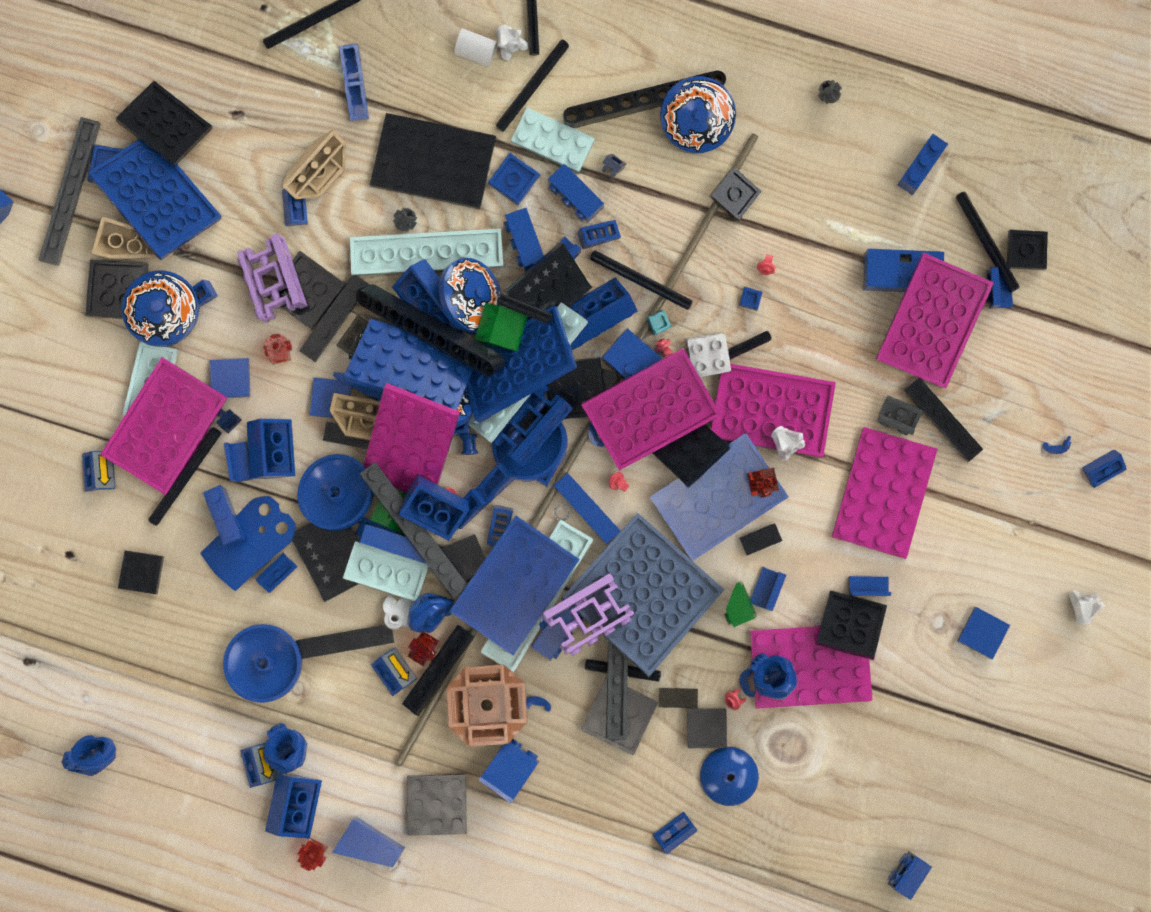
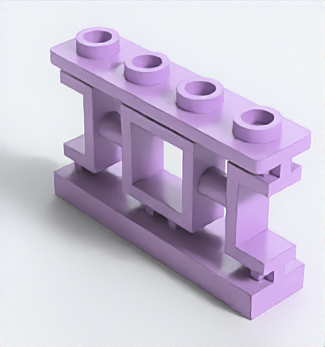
M278 233L271 235V239H266L268 249L254 254V251L250 248H246L245 251H237L239 256L237 259L238 264L244 271L243 279L249 287V297L256 308L254 313L257 319L265 323L270 322V319H275L273 310L287 304L288 309L292 311L296 310L297 307L302 309L307 306L286 240ZM276 254L279 262L269 263L268 257ZM261 261L262 267L253 270L251 262ZM275 270L279 283L265 288L262 275ZM288 288L290 296L280 297L279 291ZM272 295L273 301L265 305L262 296Z
M611 574L604 576L542 613L541 616L547 622L549 628L559 624L568 640L560 645L565 655L571 654V656H574L582 651L581 646L586 643L590 646L599 640L597 637L603 633L607 636L614 632V627L618 624L624 626L632 621L630 617L634 615V612L630 610V606L627 604L619 609L610 592L618 588L613 582L614 579ZM608 585L609 588L603 591L607 599L606 602L599 605L595 597L587 601V597ZM592 604L601 620L586 629L577 612ZM575 605L576 608L570 611L574 621L566 625L561 616L555 620L552 619ZM612 607L617 616L623 612L625 613L624 616L603 628L602 625L608 621L604 614L606 610ZM579 627L583 636L589 632L592 633L589 637L569 647V644L575 641L570 633L572 630Z

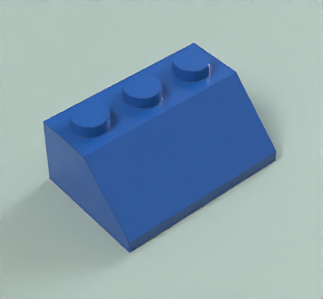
M256 419L248 421L247 436L250 479L296 476L292 420Z
M417 475L406 493L398 515L449 541L469 512L468 501Z
M277 773L265 831L281 837L310 839L322 780L294 774Z

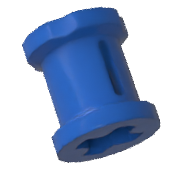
M477 434L460 436L463 446L461 455L478 454L475 441Z

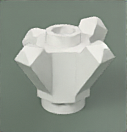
M502 25L496 30L497 46L501 49L502 59L508 61L512 57V52L518 49L522 51L528 49V43L520 38L521 30L512 29L508 25Z
M780 426L771 434L780 460H788L789 454H793L798 449L805 447L803 433L791 431Z
M1074 590L1069 594L1075 611L1076 622L1091 624L1094 617L1105 607L1096 593L1091 595L1082 594L1080 596L1079 592Z

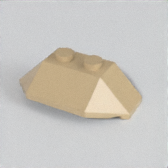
M334 130L315 140L288 170L282 187L295 199L320 197L345 169L346 142Z
M334 393L330 413L345 436L370 440L380 401Z

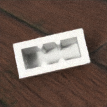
M462 28L456 42L455 55L489 68L498 48L497 41Z

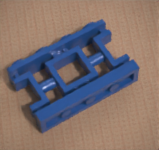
M547 386L530 394L493 441L498 447L505 440L513 447L507 454L522 467L527 464L573 409L559 395H556L551 402L543 395L549 389ZM536 397H539L541 400L533 408L530 404ZM546 405L550 406L551 409L543 416L540 412ZM532 411L538 417L525 431L518 425ZM511 426L515 427L516 430L510 437H507L505 433ZM523 434L526 438L518 446L515 442Z

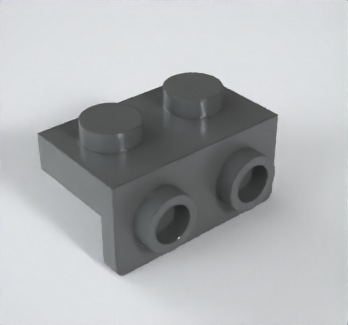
M887 395L878 413V421L885 427L892 426L897 428L898 432L904 435H913L923 410Z

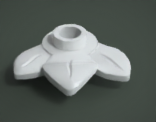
M389 595L382 607L386 614L384 618L385 625L392 630L399 629L401 626L409 627L408 613L413 601L406 598L396 601L394 597ZM395 617L398 621L393 622L391 618Z

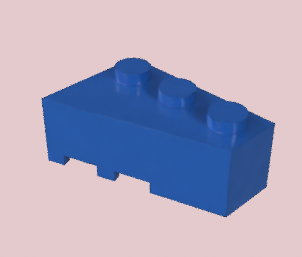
M356 816L332 853L393 867L405 847Z

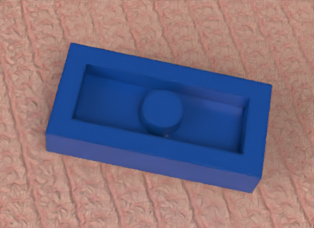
M282 553L255 580L270 593L298 566L285 553Z

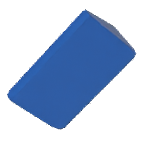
M283 189L285 226L307 225L306 198L295 199Z
M1112 450L1082 467L1093 488L1127 470L1122 454L1116 450Z
M682 812L653 834L664 852L668 854L698 830L685 812Z

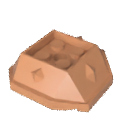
M505 665L464 667L447 687L449 728L468 746L509 744L527 723L525 682ZM489 699L492 702L493 707L491 710L483 709V700Z

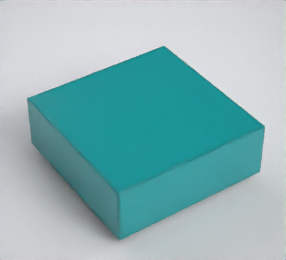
M660 310L646 318L653 335L671 328L664 310Z

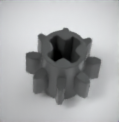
M826 80L819 86L818 90L821 93L818 94V97L822 102L825 101L826 104L835 103L841 96L840 90L842 87L838 82L835 83L834 80Z
M402 208L401 211L397 210L393 215L395 217L393 222H395L396 228L401 231H408L409 228L413 230L417 224L415 222L417 219L416 214L409 208Z

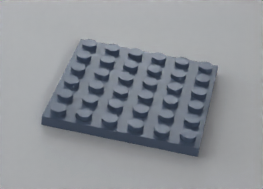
M637 513L561 599L564 601L604 576L611 574L614 579L613 582L618 588L610 592L619 609L628 604L634 615L630 617L632 621L626 625L618 624L614 627V632L607 636L603 633L602 636L649 677L721 595L724 589ZM608 585L587 597V601L595 597L599 605L606 602L607 599L603 591L609 588ZM592 604L577 612L591 626L601 620ZM612 607L606 610L604 614L608 621L602 625L603 628L624 616L625 613L623 612L617 616Z

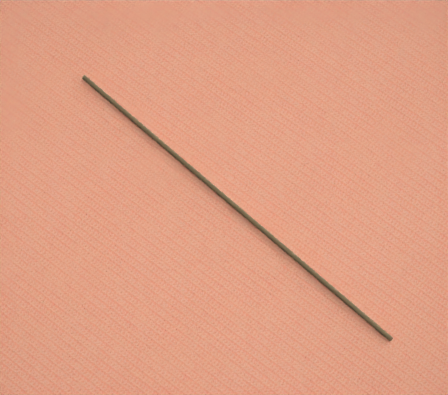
M754 133L751 134L733 166L737 170L741 169L758 139V136ZM713 201L668 280L666 287L673 289L719 207L715 201ZM659 296L649 316L661 310L666 301L665 298ZM647 320L637 335L642 341L650 329ZM619 375L617 377L615 385L618 384L622 379ZM590 420L553 485L569 472L589 437ZM553 485L530 523L535 529L538 527L558 491ZM471 627L469 632L476 636L478 631ZM472 641L429 701L395 761L398 765H403Z

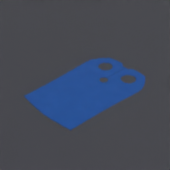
M262 496L251 500L237 515L246 538L245 542L227 548L223 545L218 535L201 552V555L213 572L234 591L239 589L293 539L296 523L289 514L280 511L279 503L270 496ZM262 504H268L271 508L270 513L266 516L259 513V507ZM280 522H285L288 526V530L284 534H279L276 531V526ZM259 527H265V532L260 533L258 531Z

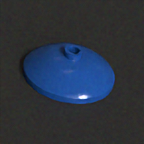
M736 747L719 748L707 756L701 767L700 780L703 790L714 802L724 806H735L744 803L754 794L759 781V773L755 761L748 753ZM728 774L734 775L732 781L727 780Z

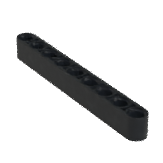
M719 70L696 75L711 79L718 78L722 81L721 84L723 86L726 83L725 73ZM683 79L569 107L563 113V122L569 127L578 128L661 107L664 98H660L658 93L665 92L667 94L672 86ZM647 97L649 101L643 103L640 101V98ZM628 101L631 103V106L623 107L621 103ZM605 106H611L613 110L610 112H606L603 110V108ZM592 110L595 114L589 117L585 115V112ZM575 115L577 118L574 121H569L567 117Z
M369 284L356 293V301L362 307L485 376H492L505 365V360L499 353L374 284Z

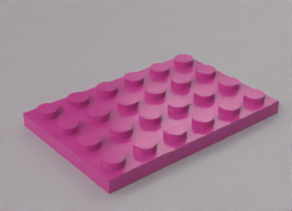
M922 252L875 359L938 386L947 388L994 282Z
M684 348L677 350L582 403V407L619 471L721 415Z
M161 357L100 455L166 495L192 457L228 397L164 357Z
M730 364V372L720 373L715 405L721 415L712 420L711 430L722 440L733 442L747 433L755 446L777 450L771 434L776 428L783 426L788 430L803 433L805 447L798 449L795 453L820 458L824 457L836 382Z
M386 383L363 466L367 469L376 462L392 485L407 493L417 475L439 485L460 412Z
M863 427L832 538L907 559L938 449Z
M821 626L750 631L752 660L757 654L762 653L768 657L774 655L783 656V658L785 657L792 662L798 679V686L784 700H775L761 696L754 686L756 709L873 701L869 659L816 645Z

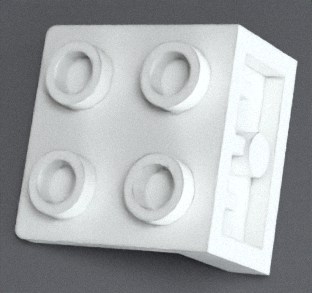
M721 332L685 339L686 347L689 349L690 360L700 377L731 371L725 333Z

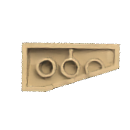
M101 216L91 253L109 259L158 258L131 225ZM173 252L165 258H172Z

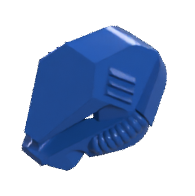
M430 593L419 596L409 608L408 626L412 631L420 633L424 631L427 633L433 632L443 621L444 617L452 614L450 609L454 605V600Z
M762 653L757 654L751 661L750 667L754 671L753 684L761 696L775 700H784L798 686L794 666L787 658L778 655L768 657Z
M284 723L271 727L267 731L269 739L266 741L263 751L265 762L282 774H287L303 766L307 751V742L303 735L298 731L287 729Z
M93 735L84 736L76 742L71 751L64 753L61 762L64 769H68L70 772L92 777L115 760L116 747L110 738L94 737Z

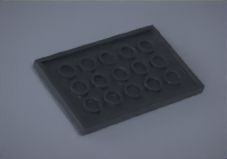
M386 113L370 187L481 209L496 136Z

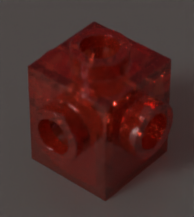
M274 334L269 336L270 339L265 340L266 345L263 346L266 357L269 356V360L273 365L292 360L290 351H293L292 344L284 335Z
M774 467L747 473L752 496L769 497L772 496L771 492L779 490Z
M421 632L418 638H413L408 648L411 650L407 657L424 667L428 660L432 662L436 656L437 651H435L439 640L426 632Z
M310 838L306 845L302 844L297 853L300 857L297 862L301 863L300 866L307 871H311V869L316 870L318 866L321 868L327 858L324 855L328 847Z

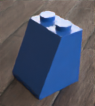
M514 738L509 744H504L479 779L480 782L510 803H512L539 763V760H537L538 756L531 750L524 751L521 748L522 744Z

